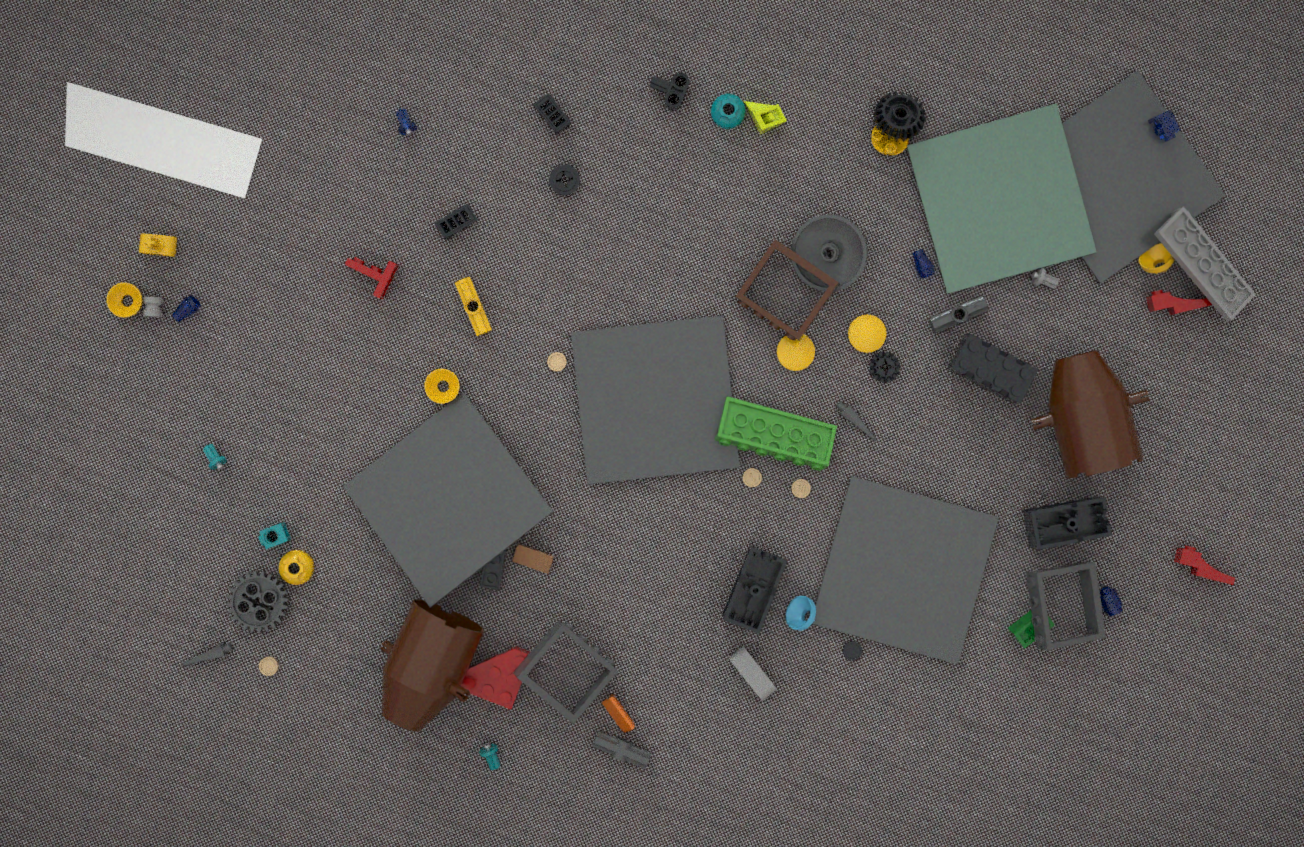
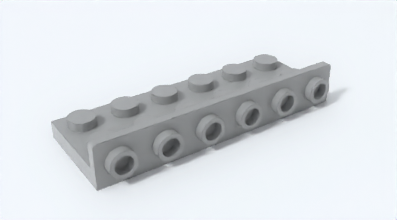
M1184 206L1173 211L1171 217L1154 233L1226 322L1232 321L1256 295L1250 285L1245 282L1239 272L1231 265L1226 256L1222 254Z

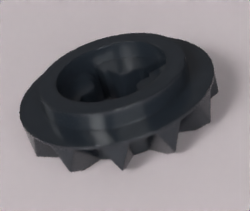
M559 165L550 174V186L559 195L572 194L579 187V173L570 165ZM563 172L567 178L573 179L567 182V188H565L562 182H556L562 179Z
M881 352L872 358L869 369L875 380L886 383L893 381L899 375L901 366L898 358L892 353ZM884 359L887 365L893 366V368L887 369L886 376L883 369H877V367L883 365Z

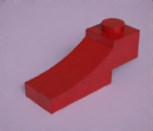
M1163 289L1151 292L1152 296L1146 297L1149 312L1168 308L1170 315L1212 305L1207 298H1177L1171 296L1170 292L1163 293Z
M1187 545L1184 548L1177 547L1174 562L1192 566L1190 574L1234 585L1235 577L1228 576L1211 567L1201 558L1202 553L1196 552L1195 547Z

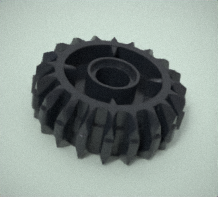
M895 91L893 95L888 93L886 97H882L876 104V110L873 113L877 130H882V135L887 134L888 140L894 137L895 142L899 138L904 142L907 138L911 140L914 135L917 136L923 129L926 116H924L925 109H922V103H917L918 97L912 99L911 93L906 96L904 91L900 95Z

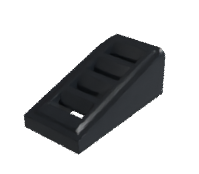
M549 93L533 104L556 135L572 124ZM549 100L551 102L545 108H540L546 101ZM554 106L555 109L546 115L545 112ZM558 112L559 115L551 121L549 118ZM561 118L564 119V121H562L557 126L554 125V123H556Z
M466 204L435 222V225L443 238L448 240L478 221L470 206ZM466 211L471 219L467 221L462 212ZM457 215L463 220L464 223L462 225L456 218ZM453 219V221L457 225L455 229L449 220ZM446 223L451 231L447 232L443 224Z

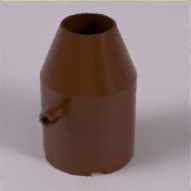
M1098 350L1065 357L1054 361L1048 415L1031 418L1032 424L1040 422L1039 424L1032 425L1034 431L1048 426L1054 428L1066 478H1077L1078 473L1085 472L1086 476L1127 467L1133 465L1132 461L1135 459L1138 462L1144 460L1131 408L1136 404L1150 402L1148 396L1141 398V396L1149 394L1147 389L1132 394L1127 393L1124 384Z
M414 599L394 644L386 640L382 645L387 648L382 646L380 648L382 652L388 654L383 667L382 716L397 726L419 732L445 709L455 697L465 702L469 697L464 694L470 696V691L461 687V683L483 637L484 628L453 610L451 614L441 610V605L435 604L430 608L425 600Z

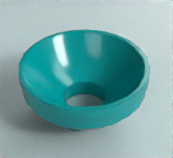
M723 94L717 97L711 106V117L714 123L724 129H732L739 126L745 117V106L742 100L733 94ZM726 104H731L734 107V113L726 115L723 112V107Z

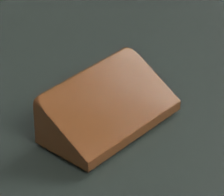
M518 543L512 562L548 574L554 555Z

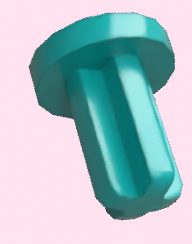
M213 444L206 445L203 451L210 461L208 467L210 470L222 469L224 467L223 464L227 462L226 457H220Z
M487 743L480 749V756L486 758L491 770L498 769L500 766L496 754L498 746L497 744Z

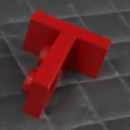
M356 257L353 260L348 258L345 263L346 266L379 281L373 296L383 300L399 265L389 261L384 273L381 274L382 270L373 265L371 268L364 266V261Z

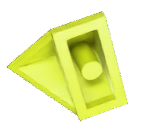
M743 101L760 135L787 121L779 104L768 105Z

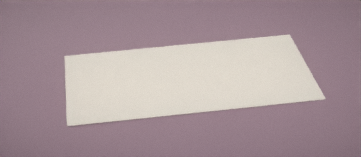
M67 82L65 146L238 197H246L262 142L261 138Z

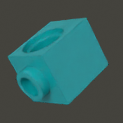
M285 522L259 531V541L266 549L291 540ZM271 531L277 533L278 539L276 541L270 539Z

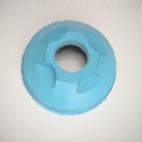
M798 596L789 603L786 610V622L790 628L803 631L810 627L816 619V606L810 598ZM810 611V617L805 621V614Z

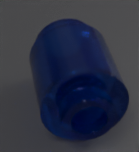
M1107 586L1099 590L1101 605L1105 613H1108L1109 616H1114L1123 611V604L1115 588Z

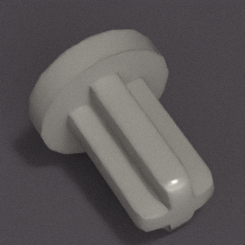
M1038 268L1032 274V284L1035 286L1043 284L1055 289L1059 284V279L1046 274L1044 268Z

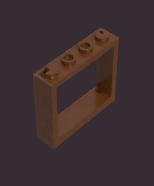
M774 239L735 297L739 299L738 303L746 309L750 306L755 310L754 314L762 320L766 317L771 321L769 325L777 330L782 328L786 331L785 336L795 341V339H802L840 283ZM776 249L829 285L798 332L745 296Z

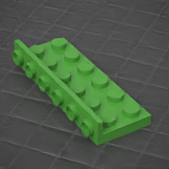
M727 396L715 441H719V444L723 446L734 445L742 451L752 450L756 451V454L760 456L771 455L779 461H785L786 459L793 461L792 463L795 465L803 466L805 464L811 466L813 470L822 471V469L829 466L837 426Z

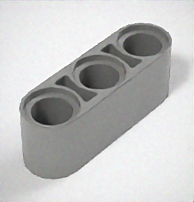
M744 646L728 657L762 701L777 690V687Z

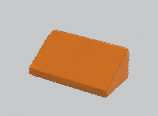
M614 694L602 701V704L622 732L625 733L635 728V723Z

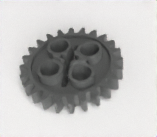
M255 570L252 576L250 572H247L246 578L241 575L239 576L240 582H233L236 588H229L233 594L226 596L231 599V602L226 603V605L232 607L228 613H234L231 620L238 619L237 626L244 624L243 630L250 627V632L253 633L257 628L258 633H261L264 627L267 632L270 630V625L273 628L277 627L275 621L279 623L283 621L280 616L287 615L283 610L290 607L285 604L290 598L284 597L288 590H282L285 583L279 585V577L274 580L272 579L273 573L266 576V571H262L259 575L258 570ZM251 584L257 586L258 591L256 594L250 591ZM268 592L274 594V602H270L267 599ZM243 593H245L247 596L251 597L252 599L244 597V596H243ZM260 598L259 602L262 604L257 606V601L253 599ZM243 601L249 604L248 611L242 609L241 604ZM266 605L272 606L273 610L268 608ZM259 610L266 612V619L259 617Z

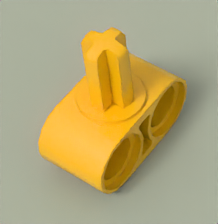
M141 233L139 253L175 257L177 237Z

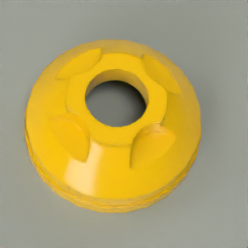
M1156 244L1139 256V264L1142 269L1148 273L1155 274L1166 272L1175 260L1163 244ZM1158 263H1165L1164 265L1155 268V266Z
M130 283L114 285L107 295V306L118 317L128 318L134 316L140 311L143 304L140 290ZM126 295H130L133 298L132 305L128 307L123 304V298Z
M447 369L432 371L425 381V392L436 403L445 404L451 402L456 398L460 390L457 376ZM447 381L449 389L446 392H441L438 389L439 382Z
M293 550L286 553L279 563L281 577L292 585H300L307 582L314 572L312 558L301 550ZM291 563L299 565L300 570L297 574H292L289 571Z

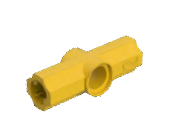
M471 277L455 282L476 336L492 331ZM475 301L478 303V309L475 312H471L469 304Z

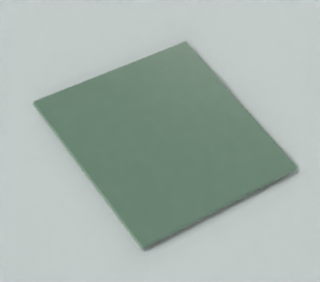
M1057 103L907 145L947 294L1097 252Z

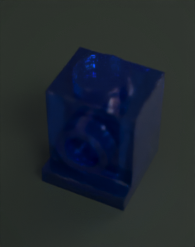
M1168 110L1148 120L1149 124H1154L1155 134L1161 140L1164 139L1165 142L1175 138V133L1180 131L1172 110Z

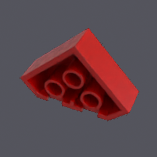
M515 646L469 666L461 687L469 690L472 695L511 710L522 684V681L513 672L528 656L530 651Z

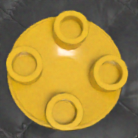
M876 126L873 128L871 142L880 153L892 156L900 154L906 149L909 143L908 138L904 142L901 138L895 142L894 137L888 140L887 134L882 135V130H877Z
M868 314L861 315L850 324L848 338L851 345L857 351L864 353L874 352L884 344L886 328L878 317Z
M806 335L801 340L795 339V341L784 336L777 346L779 362L785 368L792 371L807 368L815 356L814 344Z

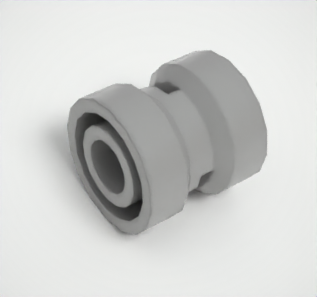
M144 297V304L147 307L143 310V316L163 317V311L160 306L163 305L164 298Z

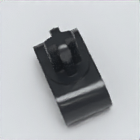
M680 72L675 74L670 82L654 76L649 86L666 93L665 106L667 109L675 111L681 107L689 87V77L685 73ZM678 79H683L686 85L678 87L675 82ZM675 96L679 102L676 105H671L668 99Z

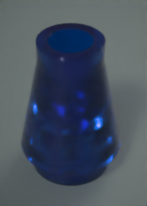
M923 249L912 253L917 275L921 279L935 273V267Z
M192 295L185 297L175 312L172 313V316L177 322H181L183 319L198 312L201 304Z

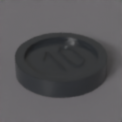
M850 641L844 645L843 654L848 660L855 661L861 657L862 647L859 643Z

